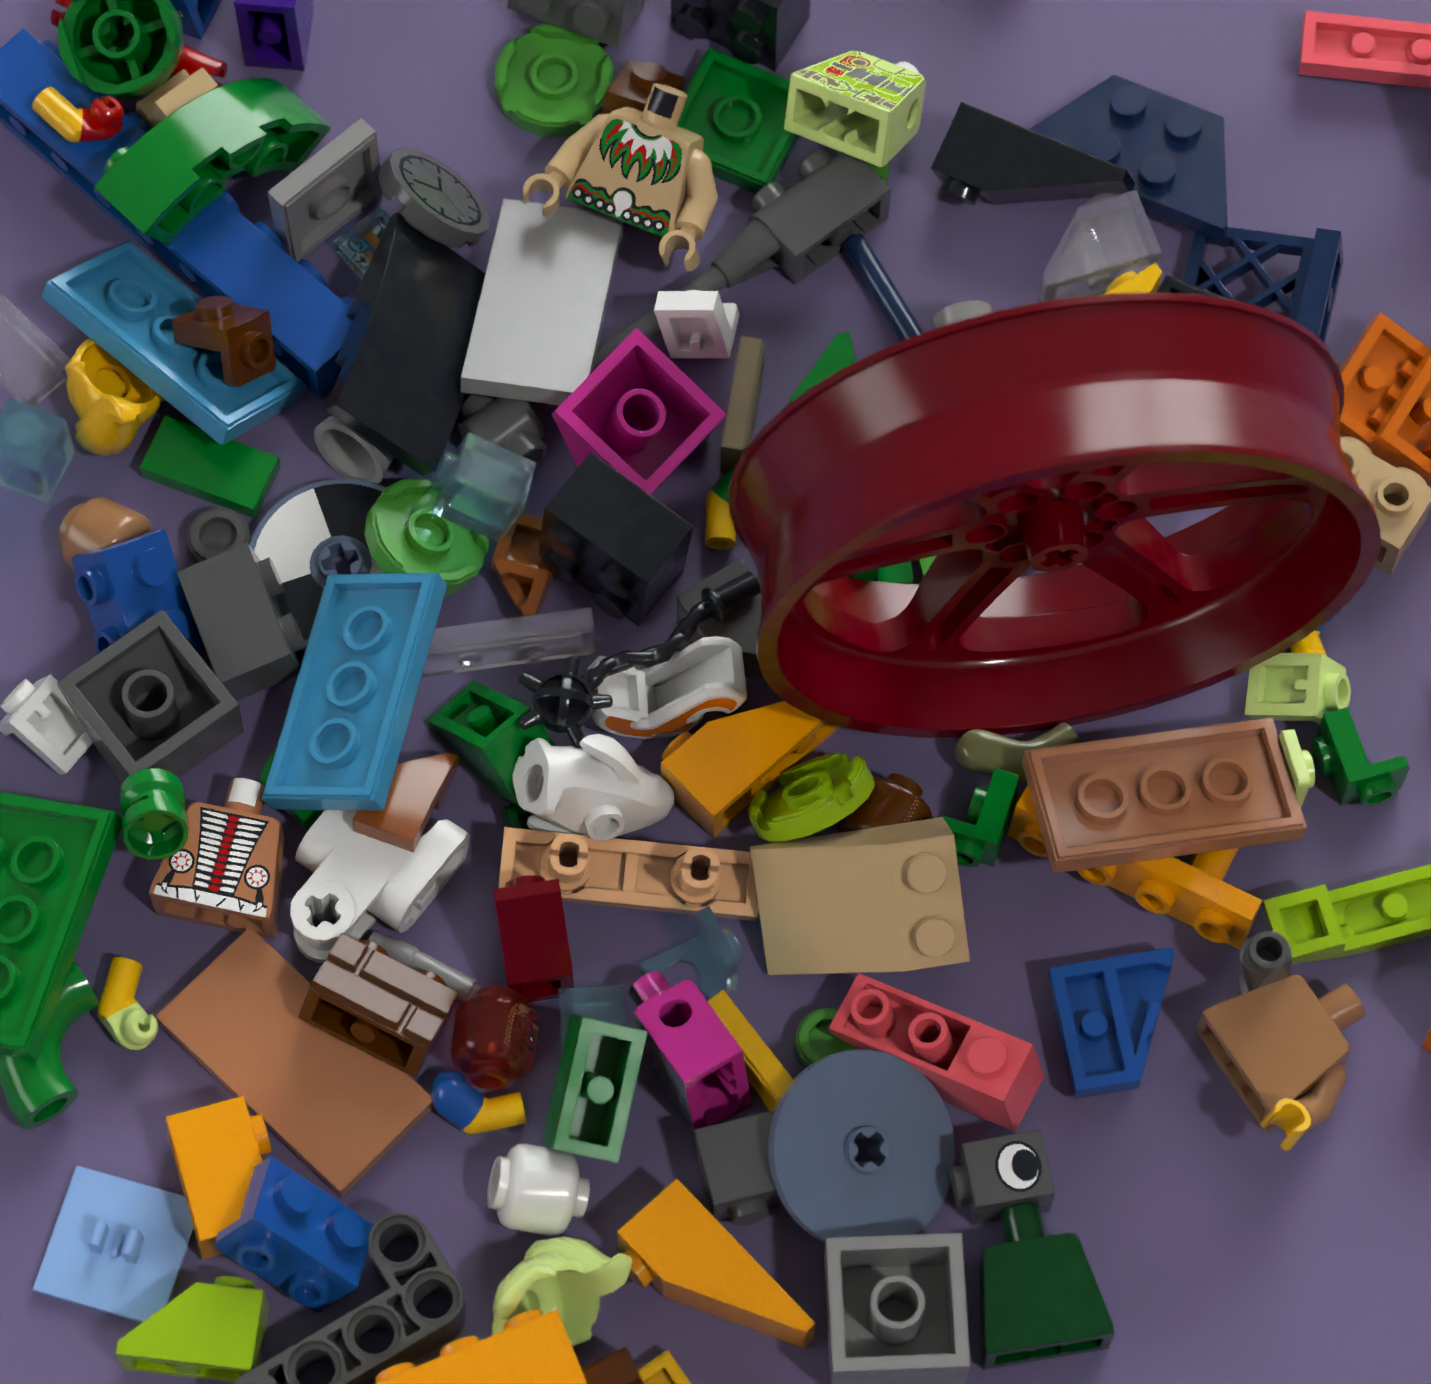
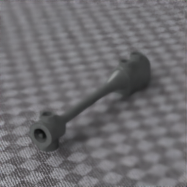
M820 148L812 152L799 166L798 174L803 178L801 181L787 191L778 182H772L763 187L754 196L750 206L756 213L749 217V223L715 258L708 270L678 291L700 290L719 292L725 287L731 288L776 266L793 285H796L844 250L842 246L849 238L857 234L865 235L888 219L891 188L866 161L843 152L832 157L826 149ZM654 308L598 347L593 371L635 328L641 331L650 341L661 333ZM472 394L466 399L460 409L461 414L466 419L458 424V430L471 454L487 472L495 475L502 470L509 479L517 480L533 471L547 455L548 446L543 442L545 439L544 416L559 405Z

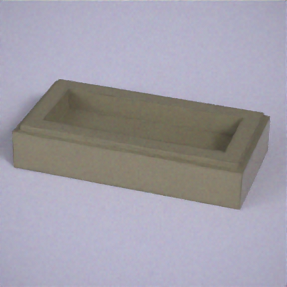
M741 336L721 443L720 473L726 474L732 466L737 465L744 450L751 443L764 372L765 343H762L761 338Z

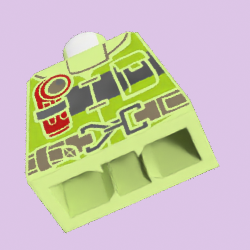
M849 51L791 74L784 130L878 167H883L918 132L926 80L916 67L908 62L893 64L861 51Z

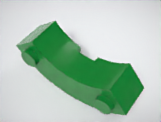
M249 78L231 82L197 97L158 123L130 148L123 147L116 151L106 162L103 170L104 175L95 184L94 188L143 234L169 245L190 221L213 201L222 196L226 188V179L244 170L253 178L276 171L292 173L301 166L332 127L282 82L269 78Z

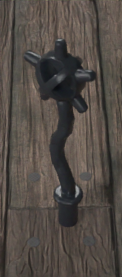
M747 571L715 590L708 587L704 588L701 591L702 601L692 606L687 617L680 620L665 643L640 651L626 650L606 657L600 661L598 666L591 668L581 677L578 676L580 659L575 656L568 658L563 672H555L546 676L543 680L528 672H523L518 680L520 684L534 693L532 697L533 710L518 720L519 727L526 730L537 724H542L548 730L557 733H567L574 747L582 748L579 742L585 737L581 726L588 720L592 710L610 708L613 705L611 695L592 694L603 683L604 679L632 667L649 668L669 661L673 654L686 646L701 622L711 617L717 622H723L726 619V612L760 594L761 587L753 573Z

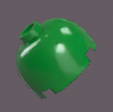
M70 0L72 3L66 10L64 20L60 18L57 29L60 56L71 75L96 93L115 98L147 95L165 84L179 65L184 46L182 20L170 0Z

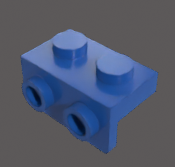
M165 529L154 530L100 550L85 552L72 557L76 572L74 578L75 588L78 596L87 606L96 633L94 645L97 654L162 609L196 652L204 650L193 614L177 575L179 570Z
M270 1156L254 1167L240 1218L218 1233L215 1247L237 1261L243 1268L254 1272L289 1295L298 1304L306 1306L314 1312H320L358 1288L368 1251L369 1233L374 1224Z

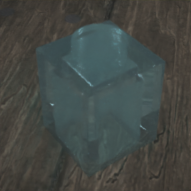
M9 397L0 413V484L49 503L76 452L67 421L62 417Z
M468 432L454 453L447 450L443 452L438 467L433 472L430 485L439 489L431 513L500 543L524 510L537 462Z

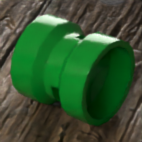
M146 768L134 772L124 780L120 787L119 800L120 811L123 815V841L127 849L137 857L147 860H161L173 856L183 849L188 840L189 828L185 813L184 787L180 779L167 770Z

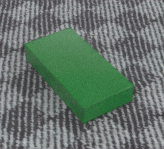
M165 415L139 468L141 476L256 519L281 464L278 456L234 440L221 446L199 427Z

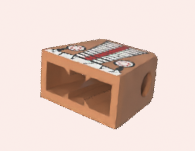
M233 778L230 780L223 807L202 802H194L188 807L186 812L189 828L188 840L183 849L175 855L163 859L151 883L149 895L156 915L240 933L251 927L263 938L276 939L283 878L285 837L281 821L273 817L261 815L265 803L262 800L265 789L263 784L246 778Z

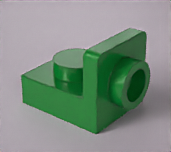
M995 768L988 789L976 787L966 822L946 816H938V818L943 817L954 834L958 865L977 867L982 863L995 867L1017 800L1020 775Z

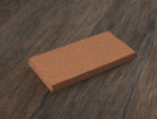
M1272 717L1025 750L1022 758V766L1053 874L1303 839L1307 829Z
M249 927L155 1016L156 1020L169 1035L235 1097L244 1096L248 1110L254 1115L262 1114L265 1126L343 1198L434 1108L431 1095L407 1073L298 1018L311 983Z

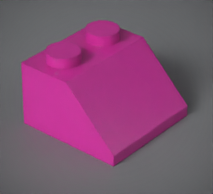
M637 328L552 413V417L577 467L592 452L650 495L660 487L727 416L710 397Z

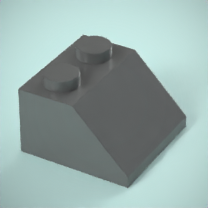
M163 609L57 682L58 688L98 752L122 783L134 772L146 768L167 770L179 778L244 732L239 704Z

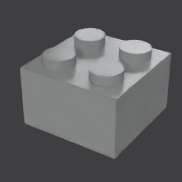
M962 1233L826 1238L824 1274L830 1384H966L970 1370Z

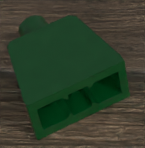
M1021 1203L1002 1209L1000 1215L1006 1243L983 1248L980 1259L981 1361L983 1370L1109 1349L1115 1334L1113 1323L1078 1235L1068 1232L1046 1236L1038 1203Z

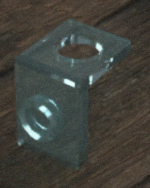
M710 906L697 911V937L641 962L640 970L643 975L653 971H660L664 975L666 970L673 964L689 963L700 972L702 981L698 989L708 1001L722 990L726 994L738 990V963L743 961L744 957L731 928L728 925L720 927Z

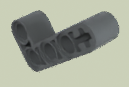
M393 1212L381 1217L373 1225L369 1233L368 1247L376 1274L386 1291L242 1375L232 1384H279L284 1380H287L288 1384H301L299 1381L303 1370L316 1362L327 1363L335 1369V1375L329 1384H375L376 1376L387 1368L405 1362L413 1363L452 1340L461 1332L466 1321L464 1295L457 1277L425 1225L416 1216L407 1212ZM397 1238H409L415 1241L419 1248L416 1254L409 1260L393 1262L386 1259L383 1255L386 1245ZM432 1293L444 1294L453 1301L449 1312L437 1319H428L416 1311L419 1302L425 1296ZM373 1328H384L391 1331L394 1335L391 1346L385 1351L378 1354H369L358 1347V1342L366 1331Z

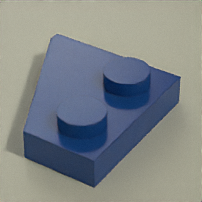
M1173 947L1049 967L1047 977L1074 1099L1139 1088L1175 957Z

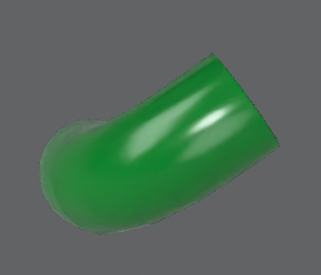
M74 960L37 1061L0 1054V1086L11 1113L24 1130L36 1128L52 1120L67 1109L78 1096V1091L69 1079L61 1061L62 1041L67 1030L79 1018L96 1008L99 1002Z

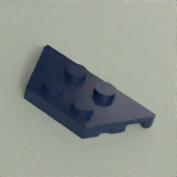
M1113 75L1029 129L1127 169L1136 183L1131 195L1107 197L1220 242H1223L1226 238L1228 219L1224 117Z

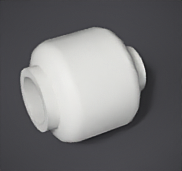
M518 1144L511 1148L506 1157L497 1156L489 1179L487 1205L489 1209L496 1210L500 1223L507 1229L557 1236L565 1231L572 1216L583 1217L589 1199L590 1181L588 1178L579 1177L578 1162L572 1153L537 1145Z

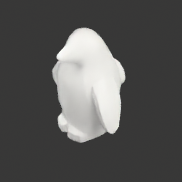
M601 734L587 735L579 742L582 748L552 746L546 740L536 738L525 746V754L518 757L512 774L519 806L535 814L531 815L527 820V826L532 830L588 835L593 840L606 841L660 822L669 814L674 805V788L660 775L651 773L645 767L637 766L628 751L614 738Z

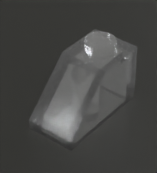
M1136 190L1120 195L1103 193L1093 197L1085 205L1077 208L1042 275L1038 302L1079 296L1103 295L1107 287L1123 273L1135 271L1137 274L1154 263L1159 267L1162 251Z

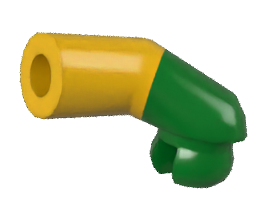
M736 465L729 469L708 491L706 496L705 545L710 549L727 550L736 545V531L729 510V486Z

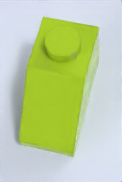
M234 1276L216 1277L214 1284L196 1282L118 1340L116 1356L123 1370L234 1383L239 1377L261 1365L270 1308L264 1290L255 1289V1283L251 1280Z

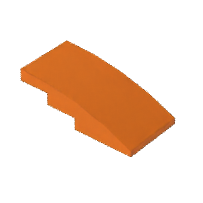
M1380 312L1370 319L1339 368L1344 383V406L1340 417V434L1360 440L1370 448L1374 456L1395 468L1404 467L1416 472L1431 487V348H1428Z

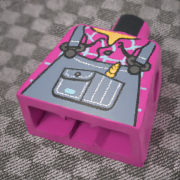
M660 971L647 973L636 980L629 989V995L637 1006L633 1012L636 1028L648 1031L643 1053L692 1133L694 1134L695 1129L722 1123L752 1106L743 1050L695 983L691 980H684L671 987Z

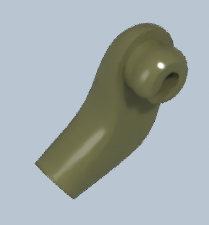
M1061 723L1028 741L1015 740L983 729H973L967 731L958 740L955 746V756L959 764L970 771L992 776L994 769L997 768L1020 775L1019 782H1027L1022 766L1025 750L1081 742L1074 729L1067 723Z

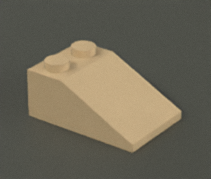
M943 817L750 846L768 975L905 972L970 962L955 839L953 832Z

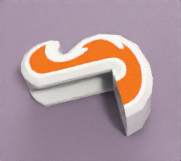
M719 636L703 637L677 651L667 662L644 669L632 667L631 669L608 676L592 694L611 695L613 705L610 708L592 710L591 715L594 723L603 730L615 735L652 739L672 737L689 731L702 721L705 712L721 711L730 714L747 699L742 647L730 638ZM599 655L587 670L598 666L600 661L606 657Z

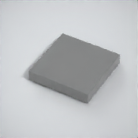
M362 118L267 192L275 234L282 242L283 250L297 262L383 194L378 179L380 160L376 131Z

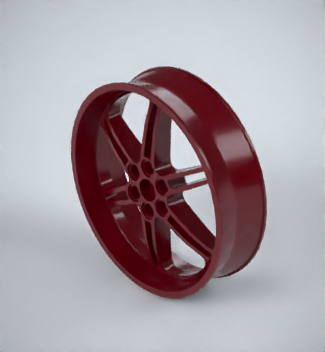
M1156 292L1079 296L995 311L913 336L839 370L808 389L784 407L759 431L744 450L734 469L729 486V510L735 531L745 547L750 551L761 577V622L756 634V654L762 676L771 689L788 704L810 716L831 724L884 735L918 738H961L967 731L973 729H983L999 735H1010L1049 730L1061 723L1073 726L1126 714L1180 698L1212 686L1276 656L1330 620L1353 598L1374 568L1381 547V529L1375 508L1364 491L1359 488L1340 447V417L1344 406V383L1337 360L1327 345L1309 329L1288 317L1268 309L1217 297ZM1228 506L1208 518L1167 537H1163L1145 518ZM936 556L920 584H898L848 577L874 569ZM1029 566L1034 570L1046 572L1019 577Z

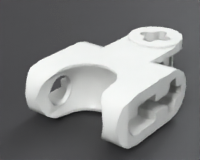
M325 810L305 834L295 856V860L313 873L302 888L296 892L291 902L290 917L294 926V939L298 950L307 959L323 964L341 933L359 941L378 918L399 933L408 930L466 859L470 834L447 819L439 820L420 838L413 853L354 832L353 818L357 810ZM332 917L336 918L334 925L328 922ZM316 919L321 922L317 927L313 926V921Z

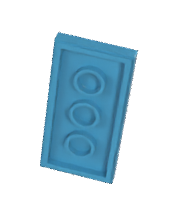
M129 240L46 282L41 297L44 301L221 446L302 400L307 384L278 360H276V367L273 371L240 387H232L226 385L224 381L221 352L175 343L172 319L196 309V302L201 300V298Z
M438 573L327 575L262 795V800L271 809L384 811L447 588V583Z

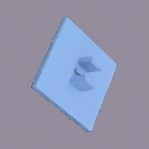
M77 1165L32 1289L33 1292L135 1322H144L170 1302L194 1233L185 1196Z

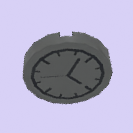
M400 148L392 151L381 165L378 179L384 196L387 200L391 201L396 195L405 206L400 213L405 217L404 220L429 239L452 248H461L465 242L468 246L472 247L487 232L491 219L486 205L476 191L457 172L438 159L419 150Z

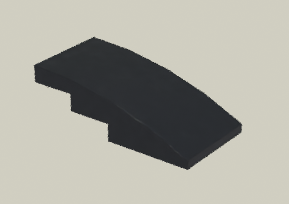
M397 212L391 216L346 314V317L352 320L353 323L335 360V363L341 366L342 370L323 410L424 476L436 471L466 394L461 392V374L486 273L449 247L426 237L404 220L405 217Z

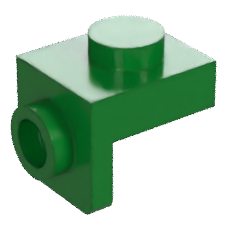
M1346 707L1323 714L1316 737L1311 740L1312 755L1320 775L1330 776L1340 806L1360 801L1363 806H1373L1396 796L1409 771L1406 757L1399 756L1369 765L1349 708Z

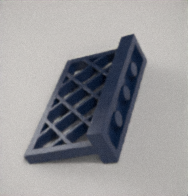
M1227 227V236L1223 242L1195 232L1183 281L1212 293L1215 292L1217 295L1230 300H1235L1225 286L1252 270L1266 290L1245 303L1264 308L1276 301L1288 318L1309 329L1325 343L1343 266L1341 231L1317 228L1315 238ZM1208 244L1233 247L1242 258L1217 275L1214 274L1204 261ZM1278 253L1301 256L1298 270L1278 283H1275L1261 265ZM1200 275H1202L1206 281L1198 286ZM1293 290L1292 299L1290 302V300L1287 298L1285 294Z

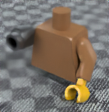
M1266 930L1246 940L1240 950L1242 969L1239 983L1242 995L1204 1010L1196 1033L1265 1134L1276 1126L1286 1133L1287 1137L1280 1144V1147L1285 1151H1289L1303 1134L1331 1117L1347 1081L1344 1064L1351 1051L1350 1045L1341 1031L1364 1018L1365 1010L1357 994L1345 983L1318 999L1302 976L1299 974L1290 976L1292 949L1286 939L1278 932Z

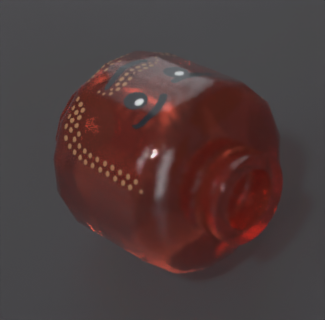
M499 986L479 989L474 996L466 998L457 1007L450 1048L452 1063L459 1071L469 1076V1081L473 1085L483 1089H504L508 1086L509 1082L524 1078L533 1070L540 1029L539 1014L527 1003V998L514 989Z

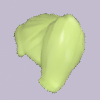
M567 1236L535 1241L526 1251L523 1261L516 1265L499 1284L493 1303L492 1335L505 1331L504 1324L521 1313L530 1310H541L544 1315L557 1309L572 1347L590 1340L593 1336L591 1329L597 1320L600 1310L601 1297L615 1292L626 1283L632 1265V1257L618 1252L611 1258L585 1240Z

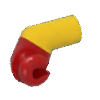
M47 87L37 95L32 105L33 110L63 138L72 143L110 140L120 132L123 126V106L118 100L110 96H103L101 100L99 98L94 99L89 108H76L55 88Z

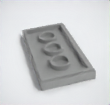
M503 199L461 374V392L560 406L593 372L624 221L599 211L559 206L554 215L545 217L542 216V208L545 204L534 202L524 204L523 201Z

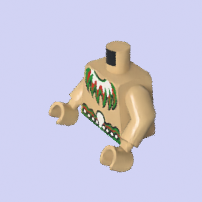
M653 83L643 112L625 106L612 111L610 114L597 115L564 142L545 167V174H535L526 180L523 186V203L527 204L531 196L537 191L548 192L552 197L543 206L542 216L549 217L554 215L560 206L559 189L568 188L565 198L662 237L659 243V251L666 267L670 263V257L673 252L678 249H687L688 252L684 259L686 271L695 270L700 263V255L695 241L703 238L716 206L718 195L710 158L702 152L704 146L703 137L677 126L687 95L673 87Z

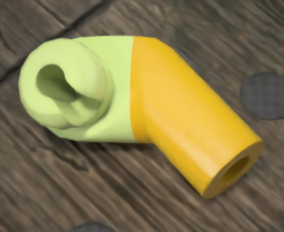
M113 957L97 1008L98 1018L117 1044L131 1050L144 1049L155 1039L158 1033V1023L154 1015H148L135 999L143 965L129 958Z

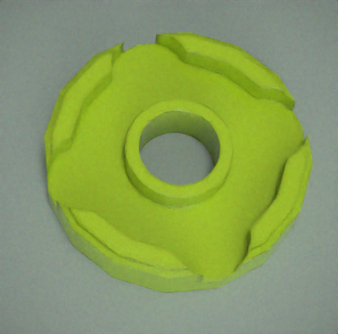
M839 753L812 758L783 772V775L777 778L781 787L770 795L766 788L759 790L748 808L749 817L758 836L769 842L790 841L809 836L834 825L861 806L869 798L875 787L874 779L864 757L855 755L851 761L847 754Z

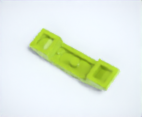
M1431 864L1328 891L1326 884L1263 900L1262 906L1270 930L1281 934L1289 943L1292 949L1291 964L1322 961L1379 950L1431 936Z

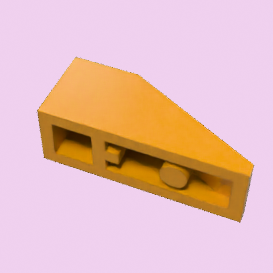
M786 701L707 722L693 735L686 731L676 737L662 754L661 777L674 788V800L714 839L749 808L750 803L759 790L766 788L768 791L779 782L777 778L782 776L783 772L798 765L841 726L810 716Z
M677 1178L617 1231L618 1250L632 1257L629 1277L639 1287L644 1289L651 1283L667 1299L801 1348H805L814 1340L815 1322Z

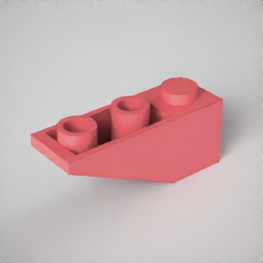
M860 973L855 978L828 1028L831 1034L858 1050H876L899 1057L922 1073L946 1102L1013 1132H1016L1045 1077L1033 1044Z

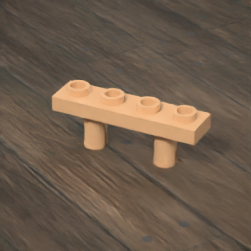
M504 827L498 888L505 887L508 881L517 877L538 875L542 876L545 881L559 878L562 902L756 921L758 918V905L750 852L618 838L597 841L588 835Z

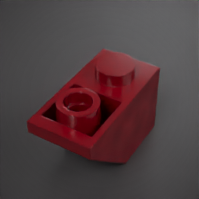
M527 875L508 881L503 888L493 889L510 1006L575 995L573 969L559 878L545 881L542 876Z

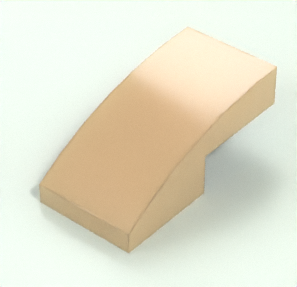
M203 67L191 76L183 69L165 84L136 103L135 113L152 129L173 112L197 97L218 88V85Z

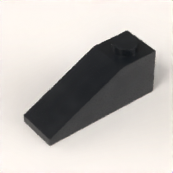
M963 102L960 103L931 166L932 171L940 181L945 183L942 191L969 205H975L978 197L998 205L1131 195L1136 184L1125 168Z

